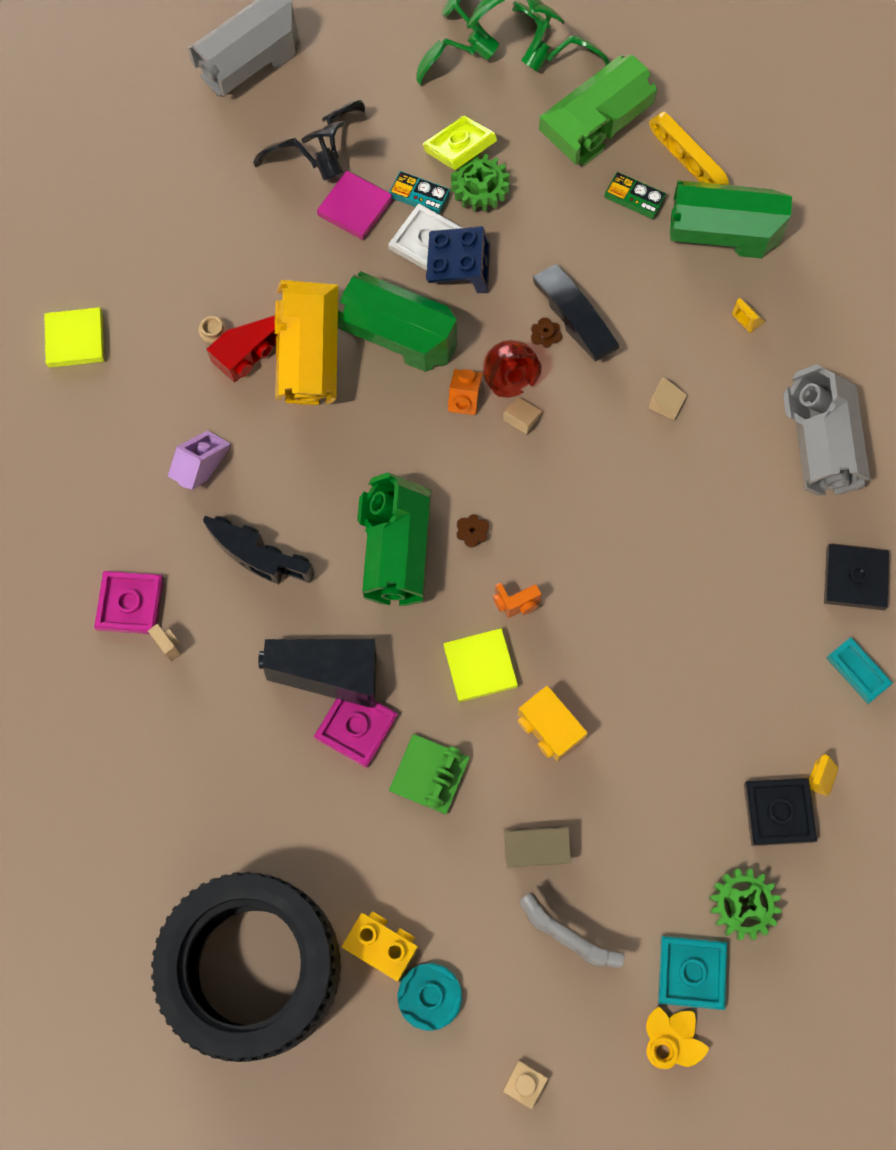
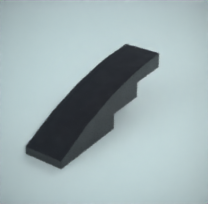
M557 264L533 276L534 285L548 298L550 308L564 322L567 333L595 362L619 349L618 342L596 310Z

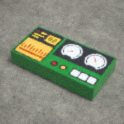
M616 172L605 191L604 198L650 219H654L665 199L666 193Z

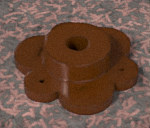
M541 318L538 324L531 326L532 343L535 345L542 344L544 348L551 347L552 343H559L562 338L559 332L560 325L556 322L552 323L549 318Z
M475 514L470 515L469 518H460L457 521V528L459 530L457 538L461 541L464 540L467 547L473 548L478 545V542L486 541L489 523L484 519L479 520Z

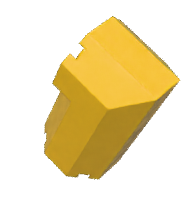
M280 280L277 293L282 294V300H276L275 334H278L276 337L275 400L281 401L285 397V403L319 405V399L326 398V404L333 403L336 400L338 285Z

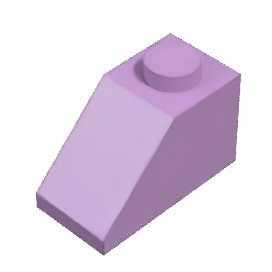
M208 430L176 447L168 477L177 481L184 488L195 489L208 481L230 449L231 443Z

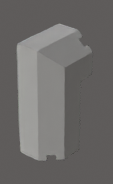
M254 0L188 48L192 64L196 69L200 66L203 72L200 75L201 78L217 96L221 94L226 95L268 63H272L273 67H281L296 56L298 33L292 0Z
M818 364L796 372L792 378L795 382L791 388H786L783 398L786 416L796 421L805 491L815 495H826L825 490L833 489L834 495L863 488L865 480L868 481L870 479L856 385Z

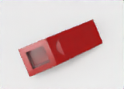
M275 315L226 330L206 349L211 362L234 383L240 377L247 376L252 370L253 365L261 358H266L276 345L278 334H275Z

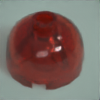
M513 339L494 345L487 352L483 362V375L489 388L498 397L505 398L518 396L524 393L520 389L528 384L531 387L536 384L542 370V365L535 351L526 343Z

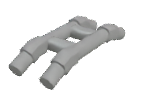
M531 893L520 900L519 903L528 915L527 918L536 929L541 932L544 931L582 956L583 960L589 964L603 967V965L614 968L623 967V953L599 949L547 915Z

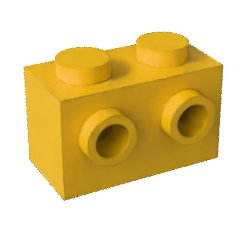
M545 686L518 708L517 715L520 717L517 720L518 724L528 735L533 733L540 741L537 746L548 759L553 757L558 762L586 739L587 731L548 686Z
M371 911L369 916L361 913L344 941L342 948L395 981L400 982L419 948L413 944L416 937L401 928L398 929L397 933L385 927L388 920Z

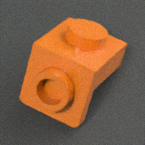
M454 369L449 387V412L468 415L476 414L482 373L469 369Z
M500 582L495 585L496 595L492 597L497 609L500 612L505 611L507 617L511 618L519 613L526 615L537 609L542 594L535 584L509 597Z

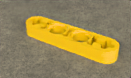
M660 112L650 119L649 126L654 136L699 182L729 185L726 173L666 112Z

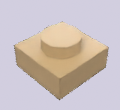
M156 624L148 630L149 634L171 662L181 655L175 647L180 642L170 629L163 631Z
M518 1061L503 1092L532 1109L548 1078Z

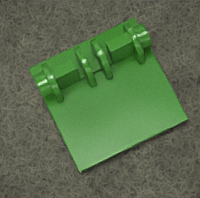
M412 734L389 792L446 815L470 757L461 754V750L450 746L447 748Z

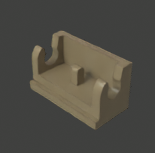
M566 825L503 829L507 868L571 863L569 827Z

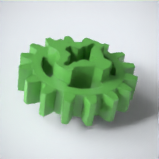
M485 154L483 159H479L478 155L473 157V160H469L456 169L455 172L451 173V192H455L456 201L462 200V207L465 208L470 204L472 205V211H476L478 206H482L483 211L486 212L487 205L497 208V200L505 201V193H509L510 175L506 173L505 164L498 166V158L489 161L488 154Z
M735 869L733 871V879L727 873L721 876L724 885L721 883L713 885L718 894L709 896V900L716 903V907L710 909L709 912L719 916L714 924L716 926L725 924L727 927L724 934L728 936L735 931L736 939L739 941L744 939L745 933H747L750 941L757 939L756 931L762 936L769 934L766 925L776 926L777 922L772 918V915L781 913V909L774 907V902L780 900V896L772 895L770 892L775 887L774 883L765 885L763 882L766 875L764 874L754 878L753 869H748L744 876H742L740 869ZM737 883L749 884L743 891L731 887ZM760 894L763 895L765 900V908L761 905ZM749 896L747 905L751 910L748 909L740 914L742 904L738 900ZM724 901L729 905V917L725 911ZM746 918L759 922L751 927L740 926Z

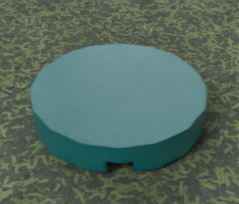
M434 963L421 964L409 970L401 980L397 993L398 1006L404 1019L413 1027L425 1031L440 1030L450 1024L459 1013L462 1003L461 986L456 976L446 967Z

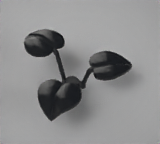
M362 100L353 101L332 111L322 118L323 122L327 121V126L313 131L301 139L302 143H306L318 137L322 151L315 154L316 160L296 138H291L261 150L254 159V166L256 167L266 154L275 149L295 146L311 162L313 169L318 167L323 181L343 173L337 159L339 156L336 151L334 137L337 130L346 123L345 121L333 123V121L343 113L352 111L365 112L364 102ZM323 137H329L331 149L326 147Z

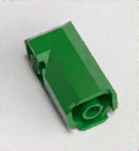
M677 180L673 198L674 207L672 208L670 220V241L735 247V252L740 257L762 259L771 249L774 250L780 245L791 217L792 196L773 189Z
M359 272L358 276L354 275L351 277L341 296L340 303L345 306L343 312L338 310V329L401 354L405 364L424 372L433 370V367L440 365V367L448 365L457 347V319L449 307L364 272Z
M389 472L372 477L368 485L372 486L368 493L363 491L359 497L357 521L360 525L366 527L364 530L367 533L362 586L363 597L366 600L381 605H390L391 600H399V606L423 603L432 490Z

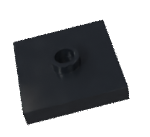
M829 544L826 547L824 604L884 611L887 608L889 551Z
M809 778L746 781L744 783L751 846L817 842Z

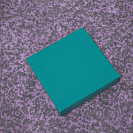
M661 936L658 1004L725 1010L727 942Z

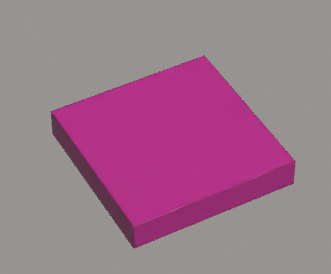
M346 170L317 209V215L357 238L364 240L391 203L392 194Z
M103 571L94 624L96 631L149 634L148 630L158 622L164 577L156 574Z
M336 699L313 737L361 766L368 768L398 714L376 701L375 708H369Z

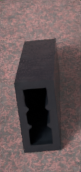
M265 639L264 651H259L258 665L259 669L264 670L268 681L375 708L377 662L375 639Z

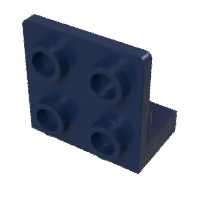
M483 226L429 232L426 271L428 283L468 280L469 283H473L477 293H488L491 244Z

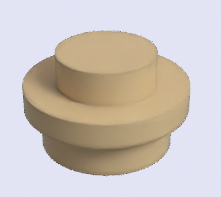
M216 316L205 317L198 328L201 339L209 344L216 341L227 330L225 322Z

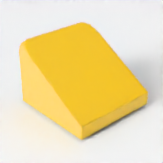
M741 298L736 300L732 316L751 333L761 326L765 320L745 300Z
M824 754L815 761L809 777L810 790L824 796L830 795L838 773V767L830 756Z

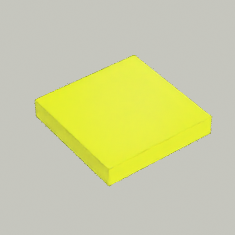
M462 116L424 142L423 147L426 153L456 170L495 143L497 138L493 131L466 116Z
M100 307L44 313L45 358L48 368L105 362L103 312Z
M502 628L443 643L458 703L518 687Z

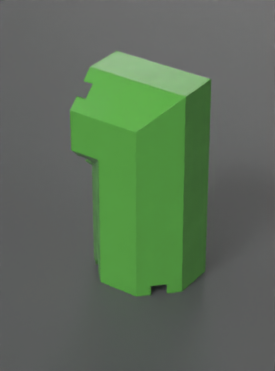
M624 55L618 56L543 113L539 119V130L574 164H579L580 162L582 165H586L602 153L606 147L603 144L606 137L611 140L616 132L654 104L657 88L654 83L650 85L647 80L651 76L648 68L634 55H628L625 58Z

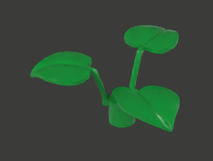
M448 0L443 8L442 15L447 17L454 8L467 22L466 27L474 30L467 40L470 43V47L447 38L442 41L438 40L426 52L418 65L416 72L417 83L422 85L423 76L447 45L465 50L471 55L477 52L482 58L488 60L497 50L499 42L483 29L478 20L505 0H481L471 18L461 9V0Z
M527 0L529 7L517 1L513 2L512 11L526 13L537 24L533 41L521 59L523 63L533 70L539 72L546 59L551 62L556 54L571 43L587 47L596 52L602 58L605 65L610 63L607 56L597 46L576 35L570 36L549 53L550 46L542 41L547 27L551 28L549 24L551 17L562 24L565 21L555 10L540 0ZM539 13H544L546 15V18L541 16Z

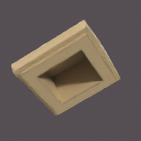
M662 377L648 409L675 420L687 395L669 380Z
M518 397L504 411L503 421L527 435L542 414V410Z

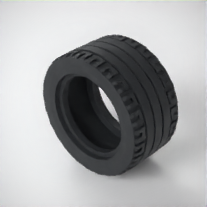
M258 872L224 874L219 878L210 879L209 883L203 882L199 885V888L191 890L189 892L190 895L183 897L180 900V904L174 906L171 915H167L164 927L160 928L159 931L161 933L155 941L157 943L156 949L152 953L154 958L153 962H151V967H153L151 980L154 983V986H152L153 992H155L157 997L155 1001L160 1006L159 1011L161 1015H164L166 1024L171 1025L173 1028L172 1032L178 1035L183 1043H188L190 1048L198 1050L203 1055L233 1062H249L277 1056L293 1049L306 1040L323 1022L324 1017L328 1015L329 1009L335 1001L334 997L337 994V987L340 982L341 954L339 953V944L335 931H333L332 925L325 913L308 895L289 882ZM249 911L269 912L282 919L296 938L301 959L298 983L291 998L275 1015L253 1025L238 1024L221 1016L207 1001L199 979L201 953L209 936L225 920Z

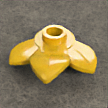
M657 1007L650 1013L646 1022V1031L650 1039L646 1047V1055L653 1066L659 1069H669L675 1064L691 1067L706 1056L709 1047L693 1039L696 1026L695 1013L693 1011H682L668 1017L661 1008ZM660 1045H665L668 1049V1055L665 1058H660L657 1055V1048Z

